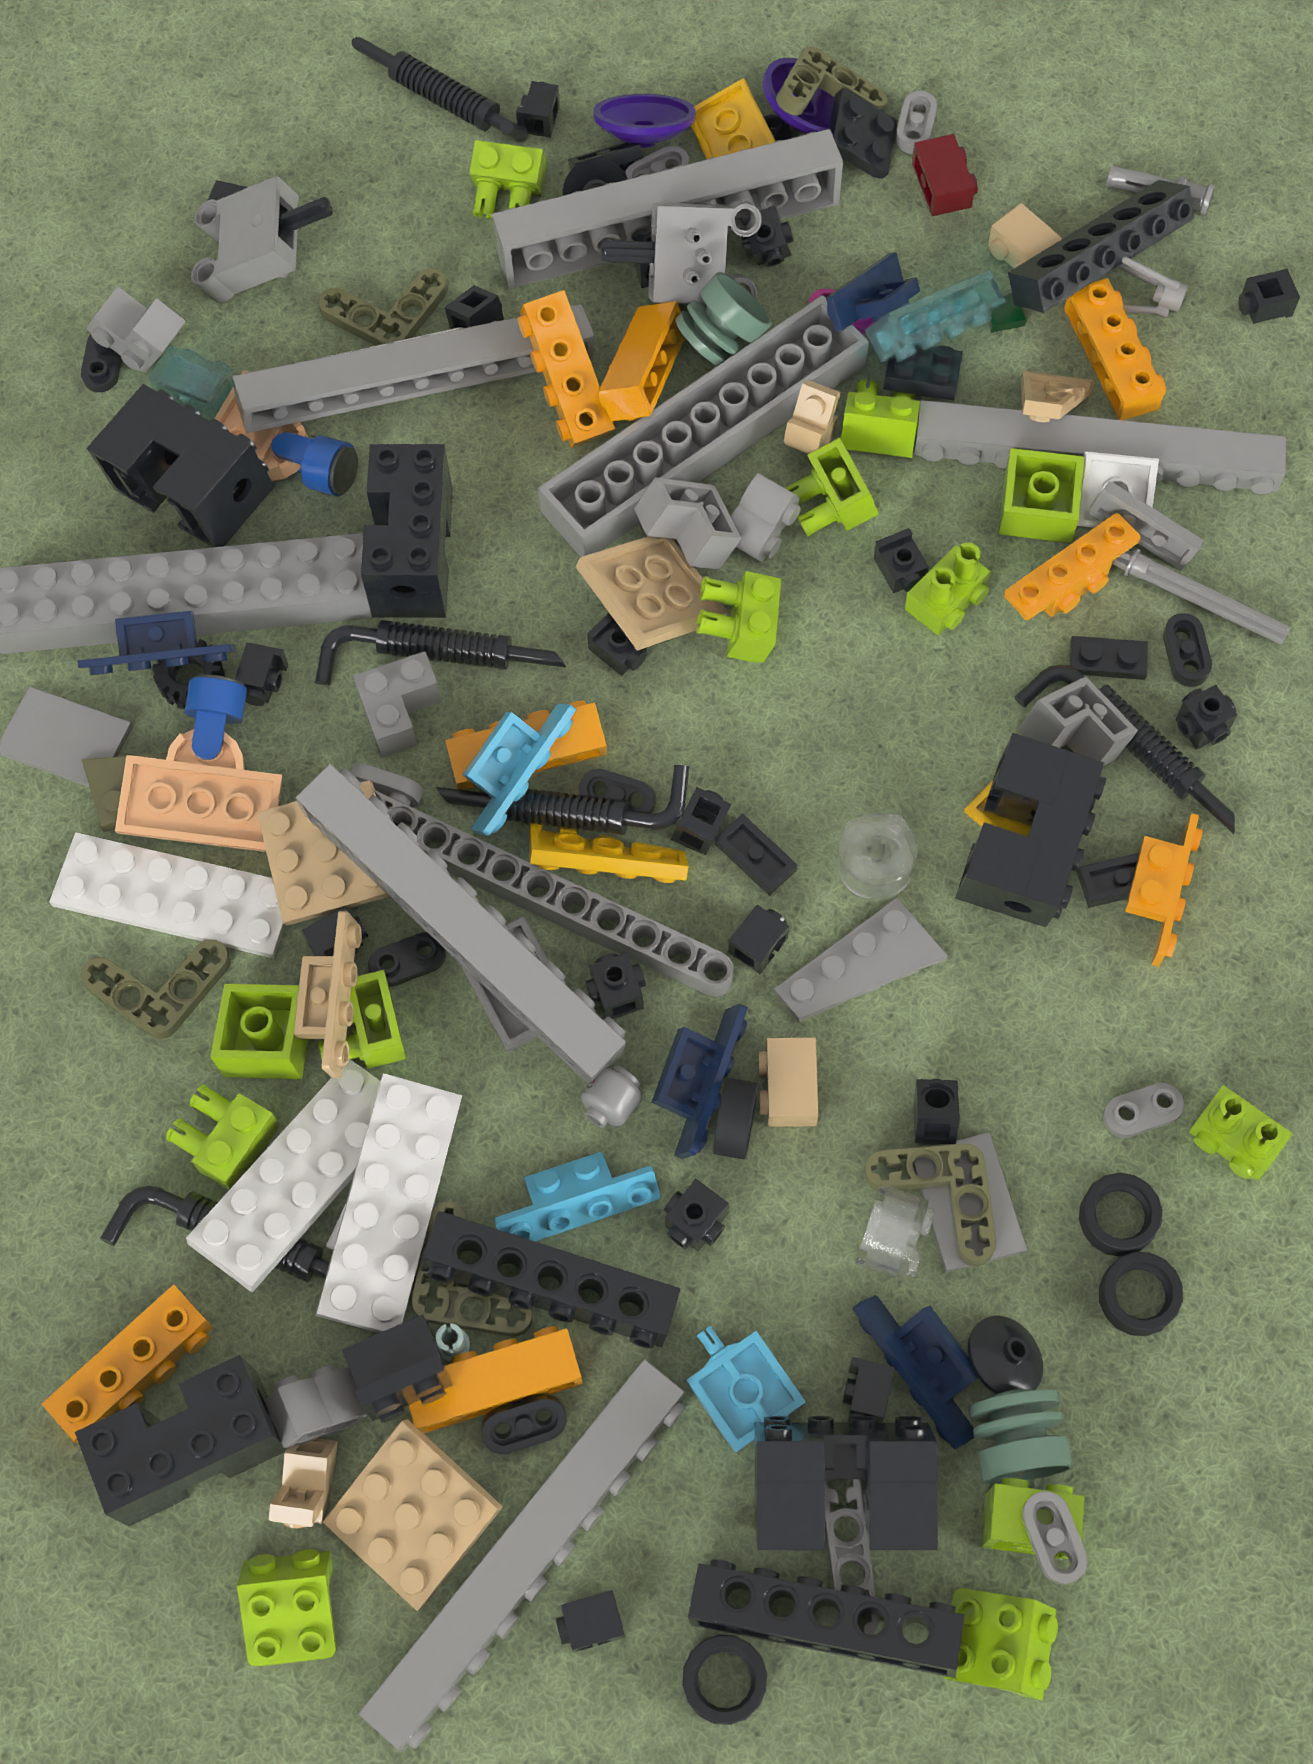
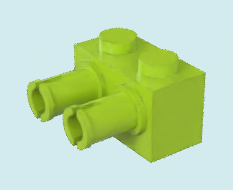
M475 140L469 175L474 185L478 187L472 215L482 218L483 214H486V218L493 219L492 214H494L498 190L511 191L508 209L529 205L531 195L533 194L542 196L548 166L543 149Z
M867 379L860 380L857 383L856 392H848L841 436L847 450L912 458L920 401L913 400L915 394L896 391L891 392L892 397L879 396V385L876 381L871 379L870 387L866 388Z
M840 438L807 455L813 467L810 470L812 474L787 487H783L800 498L798 505L820 493L823 496L826 494L828 496L825 498L826 502L802 515H798V519L807 537L835 521L838 524L842 522L847 532L879 515L866 484Z
M969 542L962 543L960 547L955 545L907 593L905 610L938 636L946 628L950 630L955 629L965 616L964 610L971 603L975 606L979 605L989 592L987 584L991 571L978 562L981 554L978 546Z
M745 571L740 580H737L736 583H731L704 576L700 586V592L703 593L699 594V600L730 605L731 614L727 616L701 609L696 625H699L696 627V633L726 638L728 640L726 657L748 662L764 663L776 645L781 578Z
M384 970L358 976L355 987H351L350 1002L353 1005L354 1012L352 1024H355L356 1029L353 1030V1034L346 1035V1041L349 1045V1060L360 1057L361 1061H365L367 1069L407 1059ZM319 1041L318 1046L319 1050H321L320 1055L322 1058L324 1041Z
M202 1084L196 1089L197 1092L201 1093L202 1098L193 1094L190 1100V1107L218 1122L209 1135H206L185 1122L184 1119L178 1118L173 1122V1125L177 1127V1131L169 1128L166 1134V1141L177 1145L193 1155L194 1158L191 1162L201 1174L225 1189L230 1190L258 1159L280 1124L272 1112L242 1094L238 1093L235 1099L230 1101L210 1089L209 1086Z
M1222 1085L1189 1130V1133L1195 1136L1194 1142L1200 1149L1209 1154L1219 1153L1230 1161L1228 1165L1234 1173L1244 1179L1252 1177L1256 1181L1265 1174L1293 1135L1292 1132L1225 1085Z

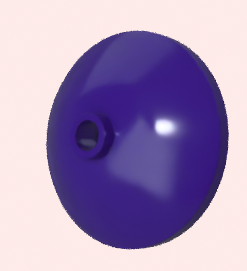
M780 58L773 61L766 69L762 79L766 99L773 111L786 124L803 134L829 129L834 97L817 87L802 114L791 115L779 107L776 95L798 59Z
M628 94L599 102L594 107L593 118L601 129L625 142L640 144L641 148L653 147L655 143L665 142L686 131L696 119V109L691 103L672 96Z

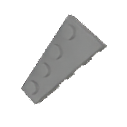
M896 898L775 987L774 994L795 1019L800 1022L841 1005L845 1001L879 989L881 986L897 979L905 978L928 966L947 960L948 955L901 901Z

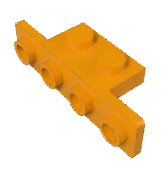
M1115 513L1007 588L1004 592V598L1025 620H1030L1042 610L1050 617L1059 611L1066 614L1077 606L1083 594L1088 591L1094 594L1107 584L1112 562L1138 544L1141 536L1119 513Z
M1190 814L1184 827L1180 845L1144 836L1141 843L1125 912L1161 922L1151 963L1153 966L1159 967L1165 956L1172 957L1175 949L1177 934L1171 933L1174 921L1180 922L1186 899L1180 898L1182 885L1188 887L1191 881L1194 864L1189 863L1188 860L1190 852L1197 851L1203 829L1196 828L1199 818L1198 814Z

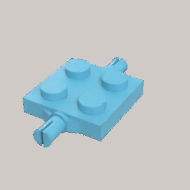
M709 1326L705 1329L706 1334L702 1331L697 1335V1338L700 1339L711 1357L705 1367L688 1378L686 1382L734 1453H737L755 1440V1423H764V1417L767 1416L787 1417L804 1405L806 1401L757 1331L741 1342L725 1347L713 1330V1327Z

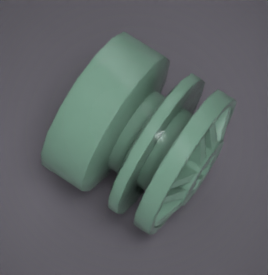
M717 272L700 291L707 306L699 301L692 300L687 306L688 311L683 310L675 319L677 327L694 349L716 366L745 348L741 338L752 343L760 338L772 324L769 315L760 303L738 282L721 272Z
M1012 1390L993 1395L989 1399L969 1406L968 1410L972 1421L987 1422L973 1428L974 1438L995 1440V1445L978 1452L983 1484H1001L1002 1478H1016L1015 1472L1023 1471V1480H1033L1057 1475L1073 1469L1074 1464L1068 1437L1047 1435L1046 1430L1064 1421L1063 1413L1044 1412L1059 1406L1058 1391Z

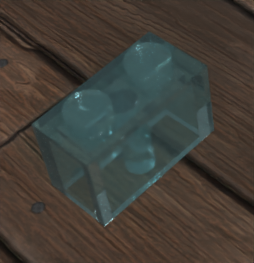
M169 345L150 374L149 380L153 390L158 391L162 389L170 394L180 405L189 404L200 414L214 419L234 386V373L228 365L221 361L213 362L200 357L193 350L187 348L182 350Z

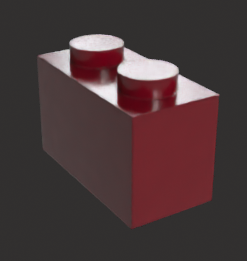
M950 134L914 142L912 165L932 217L972 208L973 197L978 192L977 180L974 173L970 174L968 171L965 149L963 146L959 147L955 135Z

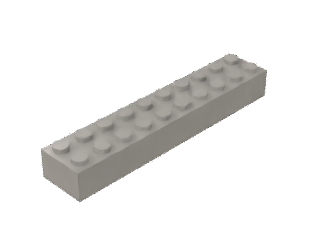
M830 129L784 141H775L772 144L752 149H743L739 152L720 157H711L704 161L676 166L672 169L652 174H644L637 178L617 183H608L604 186L585 191H576L569 195L541 200L537 203L517 208L505 209L502 212L492 214L497 256L508 289L613 263L602 261V242L604 240L632 241V236L650 233L652 203L729 205L733 201L742 200L752 204L758 210L775 205L781 219L839 205L843 160ZM742 209L736 214L735 224L738 228L744 227L742 216L750 214L748 209Z
M821 295L653 410L651 416L640 418L538 488L540 512L581 557L599 552L640 523L634 508L655 477L699 483L793 417L803 382L810 380L834 389L865 368L869 341L852 324L845 330L836 332L827 313L826 298Z
M363 533L0 568L1 654L118 643L115 619L182 611L194 612L196 635L372 618L361 578Z
M329 764L295 797L304 816L587 1084L589 1082L592 1083L605 1068H610L625 1051L624 1030L609 1016L602 1020L595 1013L593 1008L595 1003L582 990L577 988L572 992L565 985L564 979L566 976L551 961L548 960L543 964L536 958L537 955L534 953L536 950L534 945L519 932L513 936L507 930L508 928L505 925L506 919L494 907L488 905L484 909L475 897L477 892L463 878L459 877L456 881L449 876L450 873L446 870L448 865L433 850L426 854L417 842L419 840L417 835L403 822L396 826L388 815L389 809L376 796L372 795L367 799L364 796V792L359 788L360 782L346 768L339 772L334 766Z

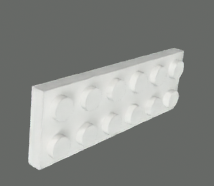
M76 832L49 901L53 907L193 940H217L222 942L225 947L270 958H275L285 928L273 878Z
M349 1060L348 1064L343 1066L342 1077L331 1078L186 1237L187 1244L253 1293L353 1179L380 1080L352 1060Z
M383 1073L315 1316L381 1333L403 1322L462 1095Z

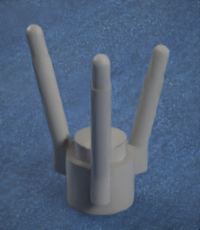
M1123 257V264L1117 268L1155 285L1156 289L1152 301L1158 302L1157 306L1123 305L1124 311L1129 313L1156 314L1166 318L1169 310L1178 313L1188 285L1170 279L1128 257Z

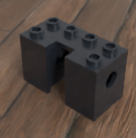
M144 384L141 385L86 448L115 491L153 513L169 497L168 503L175 507L182 518L177 524L179 528L211 547L225 546L275 487L267 473L269 471L268 466L259 459L255 452L257 449L256 445L243 434L236 436L230 433L220 421L216 419L209 421L202 417L193 406L189 404L182 406L166 391L162 389L155 391Z
M370 444L366 493L374 525H364L361 578L372 618H446L449 568L445 553V537H450L453 488L445 445Z
M1012 733L1000 757L984 811L1031 826L1028 837L984 822L976 844H972L955 899L1046 927L1052 918L1059 919L1062 909H1066L1073 890V886L1067 884L1070 872L1078 871L1083 858L1084 849L1078 848L1081 836H1088L1095 819V813H1092L1096 800L1100 799L1106 783V778L1100 776L1104 762Z
M241 1355L178 1383L188 1409L160 1422L159 1418L138 1403H135L75 1432L105 1515L127 1526H131L190 1498L186 1490L189 1487L219 1473L232 1478L286 1451L287 1448H283L264 1401L268 1396L259 1374Z
M786 1416L764 1417V1423H755V1533L757 1550H825V1479H863V1507L866 1529L869 1532L870 1550H938L937 1440L929 1424L921 1423L920 1417L898 1416L895 1417V1423H878L877 1417L854 1416L851 1418V1423H834V1418L830 1416L808 1417V1423H790V1418Z

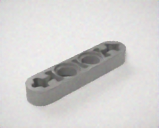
M825 1479V1526L833 1588L840 1590L841 1585H844L839 1576L841 1566L847 1562H856L861 1565L865 1573L863 1583L857 1587L866 1589L868 1596L876 1597L860 1480L844 1479L851 1480L853 1487L846 1489V1503L849 1504L855 1501L857 1510L843 1508L832 1513L829 1504H839L838 1493L835 1489L828 1488V1482H832L834 1479ZM850 1517L857 1523L859 1528L858 1536L853 1541L843 1542L835 1536L833 1527L835 1521L839 1518ZM868 1614L870 1615L871 1623L865 1624L863 1631L865 1634L873 1635L878 1626V1616Z

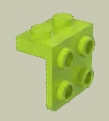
M305 1549L296 1552L294 1555L281 1557L261 1554L243 1562L237 1582V1592L247 1661L250 1665L258 1667L327 1659L334 1656L337 1644L329 1593L332 1574L331 1551L318 1552L315 1549Z
M965 1588L955 1590L951 1605L956 1607V1613L964 1614V1623L956 1678L943 1677L951 1681L1005 1690L1026 1698L1043 1701L1044 1691L1048 1688L1051 1681V1666L1049 1664L1051 1643L1055 1641L1058 1633V1621L1055 1617L1056 1609L1035 1599Z

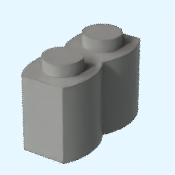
M757 473L747 487L739 506L731 515V519L741 537L736 547L761 562L766 556L772 558L781 545L782 539L779 536L782 529L786 525L791 526L799 515L801 507L798 503L800 498Z
M328 1365L309 1375L310 1378L299 1380L298 1375H293L280 1380L273 1386L275 1391L264 1401L283 1448L301 1445L319 1437L339 1433L358 1424L367 1416L355 1393L357 1387L349 1368L335 1370L333 1365Z

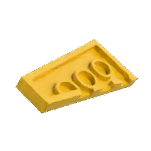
M535 822L533 824L529 823L528 844L530 864H535L541 869L557 870L560 867L572 868L588 875L597 874L598 871L609 872L625 879L647 876L663 883H672L676 880L686 881L689 866L685 851L637 841L632 843L630 848L625 847L623 842L612 836L600 834L599 837L590 840L577 835V829L561 827L560 833L542 830L543 823L541 825Z

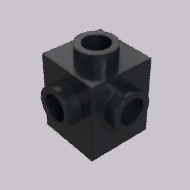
M773 205L759 210L762 221L758 231L751 236L741 237L747 257L753 256L758 266L763 264L766 267L776 266L782 263L784 258L792 256L789 243L794 242L789 222L782 223L776 206ZM750 214L742 216L744 226L748 224Z
M1214 685L1204 691L1198 688L1187 694L1182 699V706L1175 720L1180 732L1190 740L1197 750L1209 743L1215 745L1226 739L1231 734L1230 729L1237 717V713L1231 698L1223 695L1217 685Z
M616 953L606 954L598 958L594 964L589 965L591 979L585 981L590 999L594 1003H600L605 1018L609 1016L611 1019H615L644 1009L643 995L640 989L646 986L644 976L639 964H631L628 953L619 956Z
M695 1178L684 1194L677 1191L664 1208V1211L667 1213L665 1216V1227L669 1229L667 1232L668 1237L680 1247L687 1249L690 1245L698 1252L705 1243L712 1246L725 1229V1225L721 1222L729 1213V1203ZM697 1216L699 1219L693 1220L690 1217Z

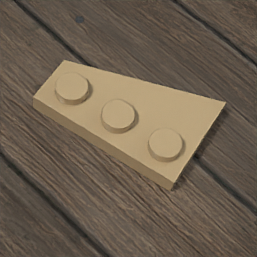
M1023 371L1021 379L1022 413L1029 415V419L1037 422H1049L1051 418L1061 419L1090 396L1094 380Z

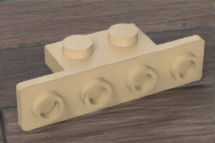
M348 911L338 912L334 955L302 957L294 1035L299 1039H324L322 1069L332 1078H341L343 1066H346L349 1061V1045L346 1041L347 1026H351L354 1015L350 995L351 987H355L358 977L354 957L355 948L360 947L362 939L361 927Z

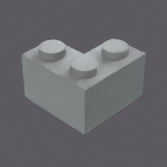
M117 286L86 329L91 332V336L98 344L103 347H110L118 353L128 367L146 373L186 321L159 299L155 298L148 309H146Z
M655 477L634 508L646 535L677 539L691 567L720 569L741 540L715 485Z
M424 651L353 675L381 757L383 758L418 746L408 713L442 702L438 684L426 652Z
M1086 676L1040 698L1018 728L1025 737L1058 748L1068 745L1074 753L1104 762L1103 766L1116 760L1138 731Z

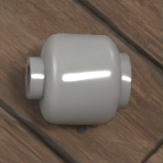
M622 1067L605 1068L592 1083L589 1082L581 1094V1101L587 1109L584 1113L585 1117L600 1128H604L606 1124L615 1127L622 1126L641 1102V1092L638 1089L640 1082Z

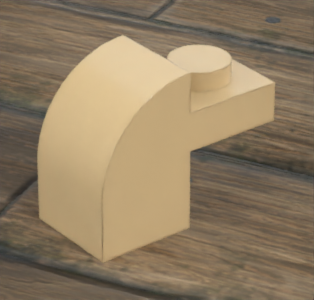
M810 380L803 382L793 417L786 426L785 445L810 454L832 441L839 419L838 416L834 415L841 392Z
M316 1438L286 1449L284 1452L282 1486L270 1503L269 1521L281 1522L289 1528L312 1527L314 1523H323L328 1509L336 1467L338 1441Z

